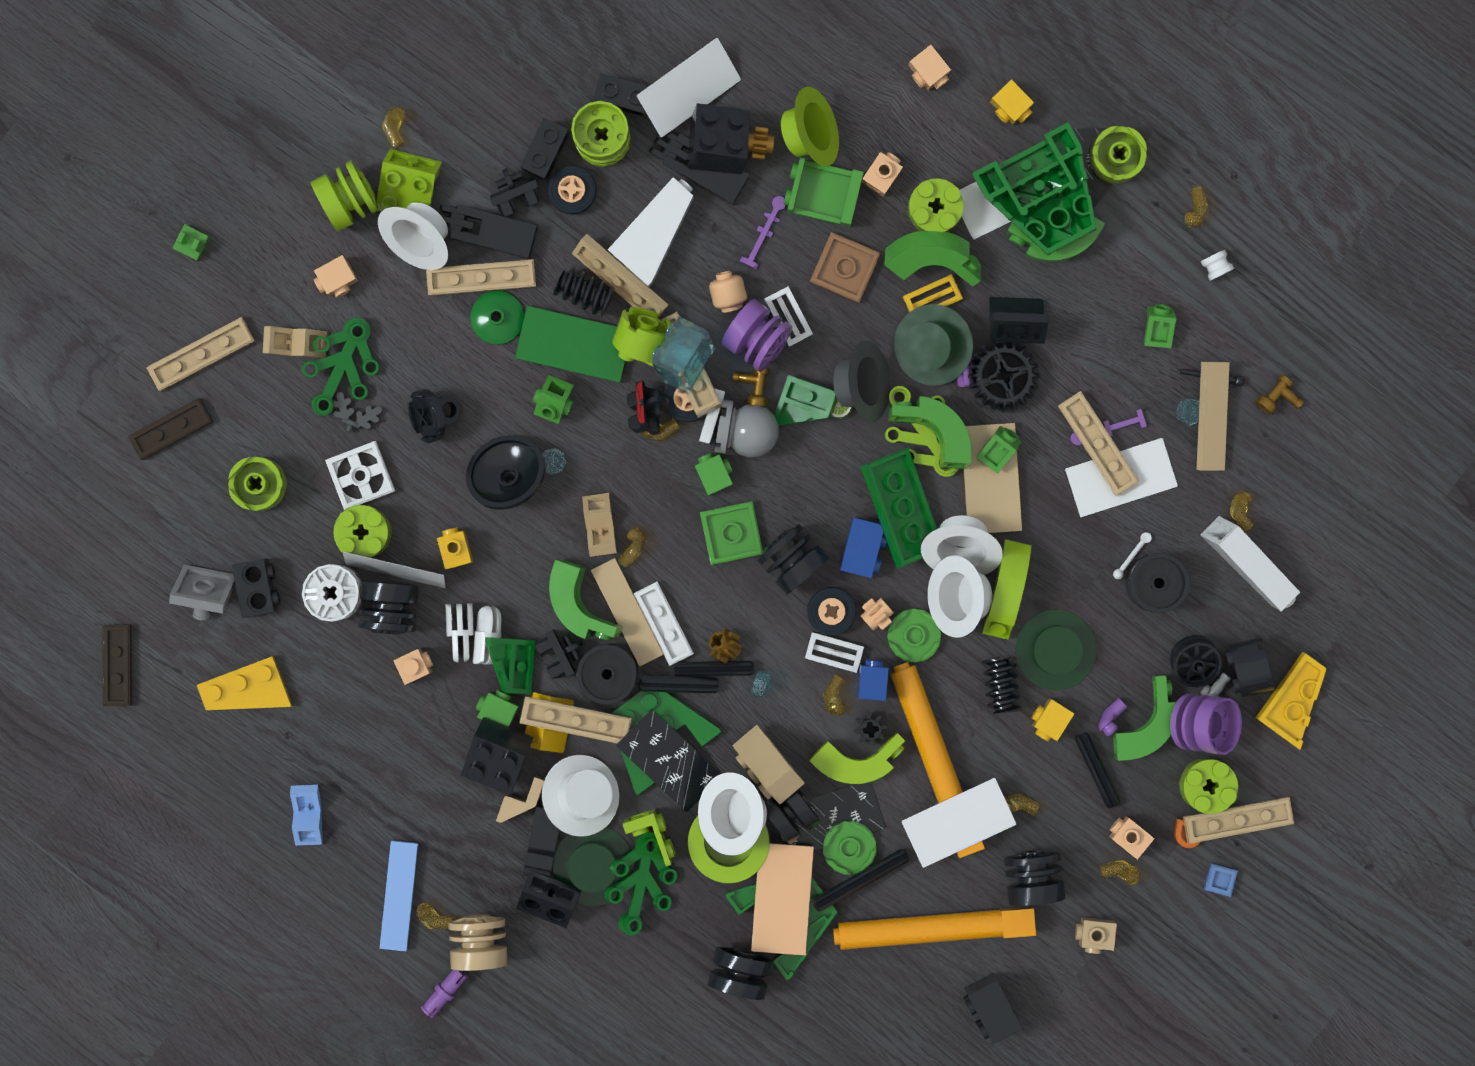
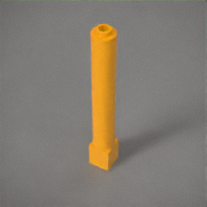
M905 662L893 667L895 672L891 673L890 676L939 804L963 793L917 668L915 665L910 666L909 662ZM982 841L956 853L959 858H962L985 848Z
M1018 906L988 911L838 923V928L833 929L834 944L840 945V950L993 937L1036 936L1034 908L1032 906Z

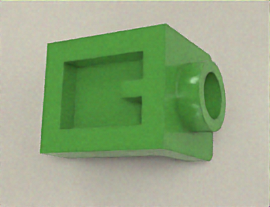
M1164 304L1147 306L1144 346L1171 348L1176 323L1174 309Z
M999 426L976 458L998 474L1017 451L1021 441L1011 429Z

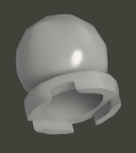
M723 399L722 407L727 408V410L722 409L716 438V443H721V445L716 444L715 452L725 454L726 448L732 447L737 454L748 458L760 457L769 453L776 445L779 437V424L775 416L767 408L759 405H744L736 409L735 407L733 408L734 401Z

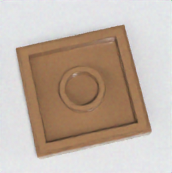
M831 232L810 283L859 303L881 253Z

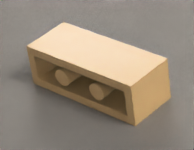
M758 725L754 726L732 745L739 754L735 757L745 770L750 768L746 773L756 784L761 782L758 788L768 800L773 797L781 804L805 784Z

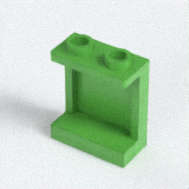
M800 157L799 164L793 162L790 178L795 179L793 189H787L784 205H788L787 213L850 227L863 172L854 169L849 171L832 166H822Z

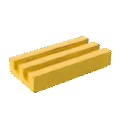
M952 274L902 297L909 312L952 292L955 294L954 297L937 305L947 307L963 299ZM945 283H950L951 287L912 304L910 300Z

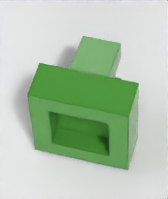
M184 224L173 249L199 261L210 237Z

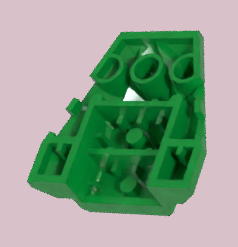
M1069 122L1045 134L1044 141L999 165L997 161H994L972 173L984 198L1047 255L1096 230L1092 201L1087 184V174L1083 162L1082 146Z

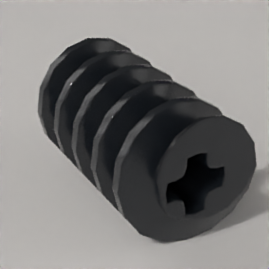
M572 267L568 272L564 269L555 286L553 295L557 296L563 291V300L567 301L573 296V305H577L582 300L583 310L588 309L592 305V314L596 315L602 310V318L613 297L614 286L605 291L604 281L595 286V277L592 276L586 282L584 281L585 272L582 271L576 277L575 267Z
M1014 656L991 658L982 661L983 665L990 666V669L984 671L983 675L991 677V680L985 682L984 686L993 689L985 694L986 697L994 699V701L987 704L988 708L995 709V712L992 714L1021 710V706L1013 704V702L1020 699V695L1012 693V691L1019 688L1018 684L1011 682L1018 677L1017 673L1010 672L1011 669L1017 667V663L1008 660Z

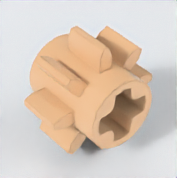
M871 598L862 606L865 612L860 616L873 631L877 627L884 630L892 623L889 617L894 612L882 598L876 602Z

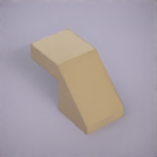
M264 326L263 353L324 358L326 357V352L319 353L315 351L312 343L318 336L326 337L327 331ZM323 339L318 340L317 348L320 350L324 349L326 342Z
M609 493L582 496L590 557L617 553Z
M537 775L534 777L527 800L506 794L496 821L502 823L535 807L541 796L545 778Z

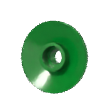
M490 291L476 300L471 310L470 321L474 332L480 339L490 344L500 345L512 341L521 332L524 311L520 302L513 295L504 291ZM494 312L501 313L500 321L494 322L491 317Z

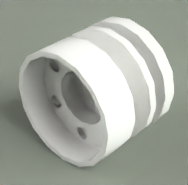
M328 564L317 567L307 576L303 583L302 597L304 605L311 615L320 620L333 622L350 618L359 610L364 601L361 599L362 579L356 571L344 565ZM327 587L337 588L335 591L337 598H327L329 594L326 590Z

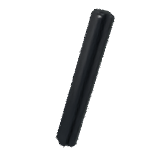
M899 849L812 899L814 908L821 912L909 862L906 851Z

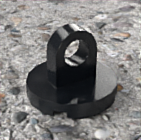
M427 389L415 391L410 396L412 402H409L408 406L409 419L414 431L421 433L423 436L421 440L430 444L441 440L445 434V425L454 423L461 415V405L454 397L437 398ZM445 403H448L451 407L449 417H446L443 413Z

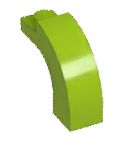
M1005 539L1002 548V560L997 570L992 604L987 613L982 634L1009 640L1024 591L1032 545Z
M895 732L876 753L863 759H854L843 755L827 740L809 758V761L823 774L836 781L848 784L868 783L883 777L894 768L887 759L889 757L895 759L905 747L902 744L905 740Z

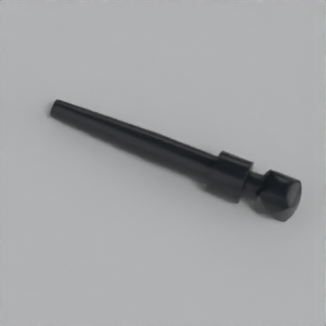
M1180 369L1181 374L1201 378V371ZM1229 374V385L1231 383H1234L1236 386L1244 384V377H1233L1232 374Z

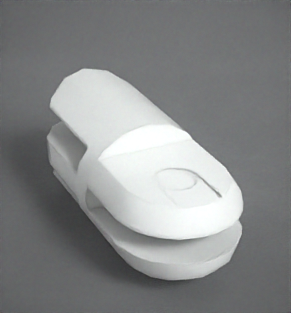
M462 603L456 604L457 630L453 631L451 604H445L447 637H452L453 661L458 662V637L463 636L464 662H467L469 660V636H474L473 603H467L468 630H463Z
M484 606L478 612L474 636V664L493 665L485 643V637H502L501 613L495 606Z

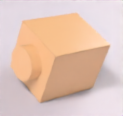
M932 45L928 46L909 62L908 66L914 72L911 76L920 88L925 86L929 91L935 87L938 90L949 81L947 76L950 74L951 69Z
M880 152L861 182L884 197L902 171L903 167L899 165L901 160L889 152L886 155Z
M343 255L314 270L317 278L313 280L321 293L326 292L330 297L335 295L338 298L350 291L349 286L359 281L348 260Z
M422 648L393 660L404 685L432 673L430 667L433 666V662L428 652H423Z
M1127 816L1123 820L1118 818L1110 828L1112 833L1109 837L1137 860L1154 840L1150 834Z

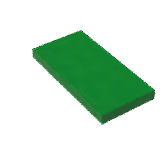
M527 306L515 359L621 383L625 360L618 356L619 351L612 343L617 326Z
M906 447L860 466L896 568L922 559L921 545L923 540L931 532L937 530L909 448Z

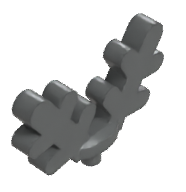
M342 392L337 393V401L333 402L334 408L340 409V412L335 411L333 415L335 418L342 419V423L347 425L345 431L350 433L352 427L357 429L363 427L366 430H370L371 425L368 422L379 423L377 416L382 413L381 407H376L372 410L370 406H367L365 408L366 414L363 416L362 412L358 411L356 413L357 420L353 421L349 417L355 413L354 409L349 408L347 410V407L352 403L351 399H345Z

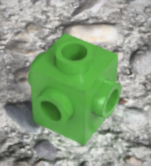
M548 375L543 387H538L532 401L536 403L534 415L559 424L563 414L568 416L574 401L570 400L574 385Z

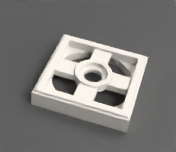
M377 441L325 460L344 510L395 492ZM358 453L371 454L377 459L378 463L366 467L361 464ZM345 458H348L351 470L348 475L338 478L339 466ZM359 470L365 473V479L362 481H358L355 478V473ZM382 473L384 477L383 484L378 492L373 493L369 481L371 477ZM354 484L359 487L362 498H352L344 493L342 488Z

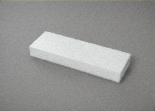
M658 581L633 593L669 666L694 654Z

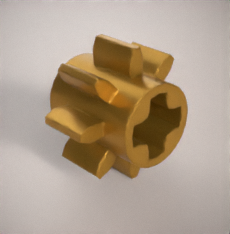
M756 126L755 132H749L748 152L752 153L751 159L765 160V154L772 155L775 135L768 134V128Z
M723 628L722 632L717 631L713 633L708 644L710 649H712L709 655L725 664L728 660L736 659L742 648L738 642L741 636L726 628Z

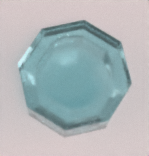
M1193 398L1180 400L1175 409L1177 420L1186 425L1198 423L1199 401Z
M557 448L545 450L542 454L545 460V471L551 475L561 473L567 465L565 454Z
M762 670L757 672L750 691L751 694L763 697L768 692L771 684L770 673Z

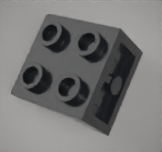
M989 298L990 342L1045 344L1049 322L1048 314H1044L1042 299Z

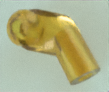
M633 527L627 534V538L632 543L618 558V562L625 568H628L641 554L646 539L644 531L641 532L638 527Z

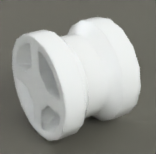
M1222 250L1201 261L1202 266L1206 267L1209 272L1208 278L1210 281L1234 269L1233 265L1228 263L1226 259V250Z

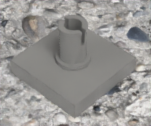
M184 565L170 593L169 603L194 608L193 617L197 620L209 619L210 611L223 614L235 587L234 575Z

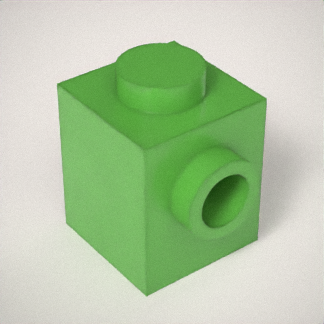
M712 452L698 458L699 464L695 465V468L708 496L733 485L729 474L733 473L727 458L722 460L720 455L714 457Z
M496 690L495 693L489 692L487 697L481 696L476 706V710L480 711L477 718L482 720L485 717L510 727L520 705L510 701L511 696L500 690Z

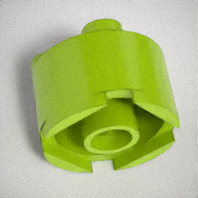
M1112 126L1104 130L1093 142L1089 153L1090 165L1094 173L1103 181L1110 184L1124 183L1134 178L1144 167L1147 157V146L1144 138L1135 129L1124 126ZM1114 150L1116 152L1120 150L1123 152L1121 159H1115L1113 157L1115 153Z
M929 179L920 183L913 191L908 203V216L912 224L918 231H951L963 214L964 203L961 192L954 184L944 179ZM934 201L939 202V206L942 207L937 214L932 213L933 208L928 206L932 205Z
M630 307L629 312L623 310L612 340L614 347L619 351L618 356L625 361H633L635 359L645 362L650 366L658 367L664 359L674 331L672 322L667 318L663 322L658 319L659 313L646 308Z
M256 456L244 458L237 462L229 473V494L233 501L244 509L252 511L272 509L280 503L285 495L287 488L285 473L276 462L270 459ZM254 478L262 479L260 483L262 486L261 489H253V487L255 486V483L253 482Z
M356 505L340 513L334 525V540L342 553L347 552L368 558H375L380 555L389 545L392 536L391 525L386 516L375 507ZM361 525H363L364 529L369 530V534L365 535L363 540H361L360 535H357V530L361 529Z
M1204 757L1193 760L1186 766L1179 780V789L1184 801L1192 808L1202 813L1216 814L1226 810L1235 802L1238 793V781L1235 773L1227 764L1213 758ZM1207 779L1214 783L1210 792L1203 789V786L1207 785Z

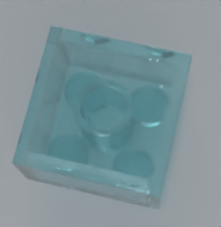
M679 316L675 323L669 325L665 334L666 339L662 346H657L654 350L652 364L661 381L689 394L714 352L715 347L708 330Z

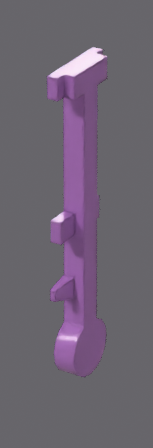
M777 196L773 199V210L771 214H764L768 220L764 228L758 226L757 231L761 234L749 258L747 259L742 256L740 262L757 269L759 264L753 261L765 237H772L773 232L769 231L773 221L780 222L776 215L779 210L785 208V198Z
M1142 409L1136 410L1137 417L1113 425H1110L1108 420L1103 422L1104 428L1110 436H1113L1112 430L1137 422L1140 423L1141 428L1147 427ZM1072 433L1070 437L1071 442L1074 445H1081L1082 443L1076 434Z

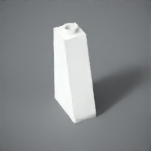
M672 178L608 249V252L649 288L653 284L694 199L690 193L693 188L683 179L677 181L675 178Z
M1218 516L1200 534L1272 607L1282 611L1295 602V597L1300 591L1238 525Z

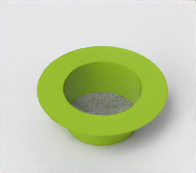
M804 87L796 97L795 108L786 110L782 115L781 131L783 139L793 155L797 157L809 155L816 163L822 166H829L836 160L839 151L837 123L833 111L824 96L815 88Z
M697 816L692 823L688 835L689 854L694 865L706 877L722 883L740 882L754 875L765 862L769 851L768 830L766 825H764L758 839L747 851L738 855H725L713 849L706 841L700 829Z

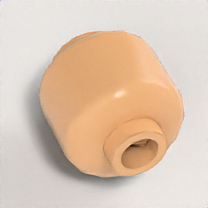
M731 271L720 272L716 274V279L709 285L714 307L721 309L722 312H731L743 307L742 303L746 301L747 293L741 276L732 275Z

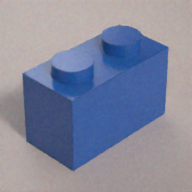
M857 518L852 519L839 570L872 578L873 573L878 574L882 561L881 558H877L879 548H885L887 542L881 524Z
M866 659L865 664H859L858 699L886 701L889 668L883 666L882 661Z

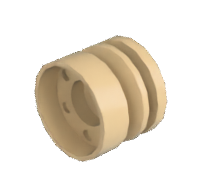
M480 914L464 916L463 918L449 921V930L461 931L460 933L451 934L449 940L462 943L461 947L450 950L451 969L473 971L507 966V946L494 944V940L506 937V931L494 930V928L506 925L505 918Z

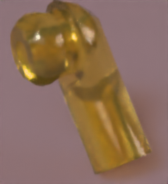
M401 107L390 109L382 123V129L391 148H396L404 143L398 131L405 118V111Z
M1197 186L1190 190L1194 209L1193 212L1185 214V224L1188 227L1200 226L1208 209L1204 187Z
M672 418L665 424L660 425L659 434L653 436L647 431L640 433L646 439L662 442L680 430L681 427Z
M1241 491L1232 497L1230 515L1240 528L1247 532L1255 523L1246 514L1248 503L1251 502V496L1248 492Z
M836 674L825 689L823 698L826 710L830 714L840 716L845 711V704L841 702L839 692L845 685L846 680Z
M1020 793L1005 797L1011 813L1022 809L1034 816L1040 806L1039 803Z
M1118 860L1099 866L1103 879L1117 875L1125 880L1128 885H1136L1140 880L1138 869L1125 860Z
M426 902L419 904L416 910L417 917L428 929H449L448 922L453 920V916H439L432 906Z

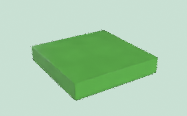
M753 501L700 512L711 565L757 556L763 553Z

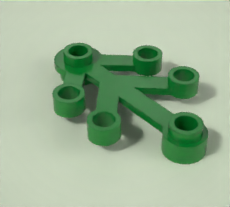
M355 317L349 319L342 331L326 337H316L312 345L314 350L319 353L328 351L331 345L346 342L340 352L316 361H306L301 366L303 375L310 378L316 376L319 371L334 366L323 392L315 395L311 400V408L318 415L325 416L332 412L334 408L332 397L344 371L351 386V396L357 400H362L367 396L368 390L361 383L352 359L355 347H357L363 361L361 368L365 374L375 375L379 370V365L373 360L366 342L370 336V326L362 318ZM359 326L362 330L359 336H354L352 333L353 328ZM323 339L326 342V346L320 350L316 344L318 340ZM369 362H373L375 365L372 372H367L366 364ZM308 364L314 365L315 370L312 374H307L305 371V367ZM362 387L363 394L356 396L354 393L355 388ZM321 400H326L328 403V407L325 410L319 409L318 404Z
M650 831L639 835L635 841V848L620 860L613 861L610 866L612 874L624 877L629 872V866L639 860L638 868L617 885L608 887L605 891L606 900L613 904H618L622 901L623 894L634 886L629 912L623 914L618 921L620 931L629 936L638 934L642 929V920L639 915L645 887L653 898V905L656 909L667 911L672 905L671 898L662 893L649 872L650 863L652 861L659 871L660 881L667 885L675 883L677 873L674 869L666 867L664 859L660 854L655 833ZM652 841L651 848L647 850L648 842ZM622 864V871L617 873V866ZM670 872L671 877L665 880L666 873ZM613 891H617L615 899H611ZM665 898V904L660 907V900ZM635 921L634 928L630 930L631 922Z

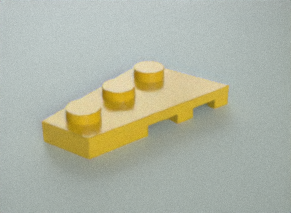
M1302 652L1255 718L1294 747L1301 750L1303 744L1302 737L1306 726L1308 727L1310 713L1314 700H1317L1326 668Z
M274 656L197 685L206 710L293 706Z

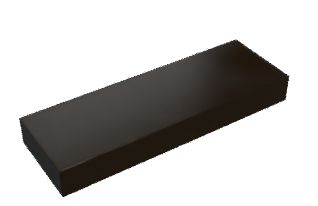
M197 398L129 435L128 438L139 459L144 460L209 425L213 421L201 398Z
M103 625V706H132L131 625Z

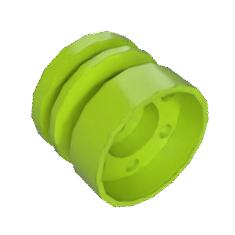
M591 102L579 109L573 118L571 128L573 140L578 153L585 161L591 165L605 167L614 165L624 158L630 147L631 136L627 119L620 108L610 102ZM597 134H606L607 140L600 139L598 141Z
M352 160L345 163L350 174L347 177L342 169L337 167L336 173L339 181L334 183L327 174L311 181V186L322 208L337 232L354 224L351 211L356 210L363 219L367 217L362 205L366 204L372 213L379 211L371 185L364 173L355 166Z

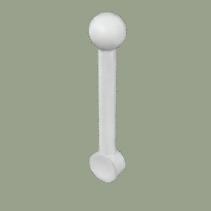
M1145 532L1141 534L1140 542L1122 566L1113 572L1115 579L1123 578V572L1143 545L1151 541L1150 533Z

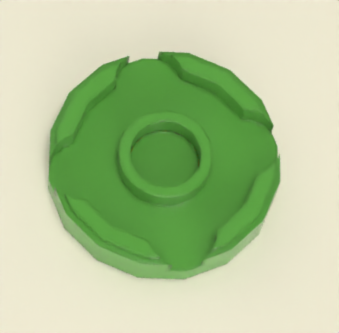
M909 609L902 611L893 618L888 628L887 638L889 646L896 656L904 661L920 662L927 660L937 651L941 641V630L928 612L920 609Z
M854 820L841 821L827 831L823 840V854L827 864L835 871L844 875H852L868 868L873 863L876 855V841L872 832L864 824Z

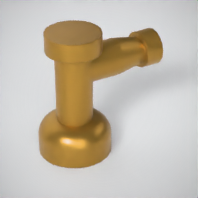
M753 369V373L734 371L733 382L739 383L740 381L754 384L753 395L748 396L746 405H759L768 408V399L764 396L766 375H769L770 372L769 369H764L761 372Z
M1282 374L1277 378L1278 382L1267 396H1259L1255 401V404L1269 415H1273L1276 411L1277 406L1275 402L1280 396L1292 403V406L1296 409L1304 403L1290 389L1293 382Z

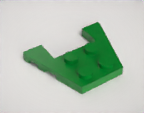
M640 691L611 713L632 718L631 730L653 709L675 731L685 724L701 746L721 732L717 726L667 692ZM621 751L634 791L639 795L652 785L654 781Z
M812 876L806 955L780 954L773 959L774 964L787 981L793 976L795 970L837 914V910L833 905L821 912L814 908L812 899L822 894L823 891ZM756 883L725 894L739 915L755 904Z

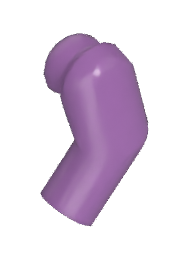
M1119 698L1103 712L1100 719L1099 730L1103 731L1106 736H1111L1117 731V726L1113 721L1128 708Z

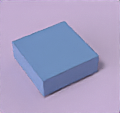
M1210 863L1203 889L1231 897L1238 871Z

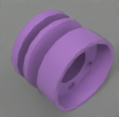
M753 299L743 307L732 321L721 344L735 355L741 354L748 348L744 361L748 364L754 361V369L761 372L782 352L793 327L788 322L781 324L782 319L778 315L766 322L770 310L756 299Z
M1185 694L1174 705L1170 729L1171 736L1180 749L1226 755L1238 743L1242 728V717L1237 703L1231 698Z

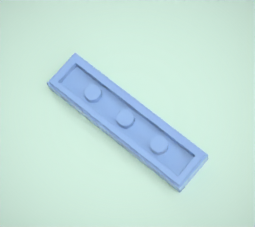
M391 840L379 949L408 950L419 843Z

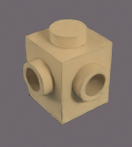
M1081 917V924H1076L1075 940H1079V945L1085 948L1087 953L1101 954V950L1114 951L1117 923L1114 920Z

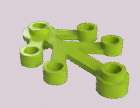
M903 386L894 387L889 393L891 405H896L894 395L898 392L904 395V402H909L911 399L909 390ZM938 395L932 397V399H940L945 404L943 397ZM911 423L918 433L900 431L897 427H890L886 430L885 439L889 443L900 441L928 446L933 455L916 454L914 450L909 449L914 455L913 462L915 464L933 466L936 473L944 477L952 476L958 471V469L940 468V444L934 432L928 427ZM890 430L897 431L898 438L896 440L889 439L888 432Z

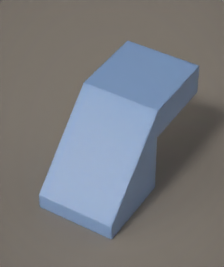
M318 785L291 786L290 796L294 811L292 832L295 846L322 845V808Z

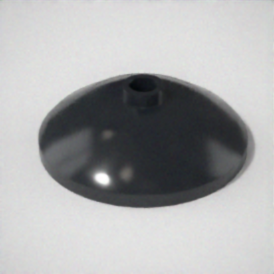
M508 435L492 439L481 446L472 456L466 471L467 487L474 499L487 508L504 510L517 507L528 501L540 488L545 476V460L539 448L532 441L524 437Z

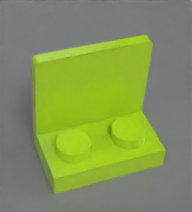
M390 149L382 162L376 200L379 211L390 207L406 209L409 204L415 202L431 207L434 184L441 171L442 161Z
M652 809L625 818L623 821L625 833L632 832L633 837L648 832L649 826L653 827L666 867L670 866L672 858L675 857L674 854L676 853L671 839H665L663 832L666 831L667 827L662 813L657 814L656 810Z

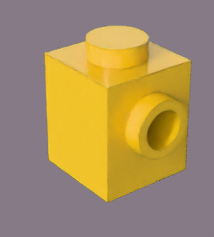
M1012 79L990 101L997 109L995 114L1004 123L1009 121L1013 125L1017 120L1023 123L1033 113L1030 108L1034 102Z
M458 527L442 531L443 536L437 538L445 569L473 563L466 532H459Z
M1049 698L1044 707L1039 705L1031 717L1034 720L1032 726L1037 728L1035 734L1047 742L1051 738L1058 741L1074 713Z

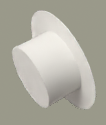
M415 202L409 204L406 209L390 207L380 213L378 217L380 234L388 247L397 256L407 263L425 270L426 268L436 270L446 264L448 250L444 239L448 234L446 222L436 210L426 204Z
M961 515L946 519L939 529L926 536L921 545L922 557L932 569L946 557L960 556L967 559L978 572L986 575L999 566L1003 556L1000 544L988 533L985 524L970 516Z
M949 556L940 561L931 574L928 585V605L934 622L942 632L951 637L966 636L975 629L980 619L989 612L992 604V589L985 575L978 572L967 559L960 556Z
M574 755L564 758L551 768L545 778L542 788L544 810L550 821L567 834L573 836L595 834L604 829L616 814L619 804L617 781L611 770L596 758L586 755Z
M723 773L713 778L703 790L698 806L699 825L704 838L716 851L725 855H738L747 851L756 842L766 823L767 809L765 802L755 786L746 777L737 773Z

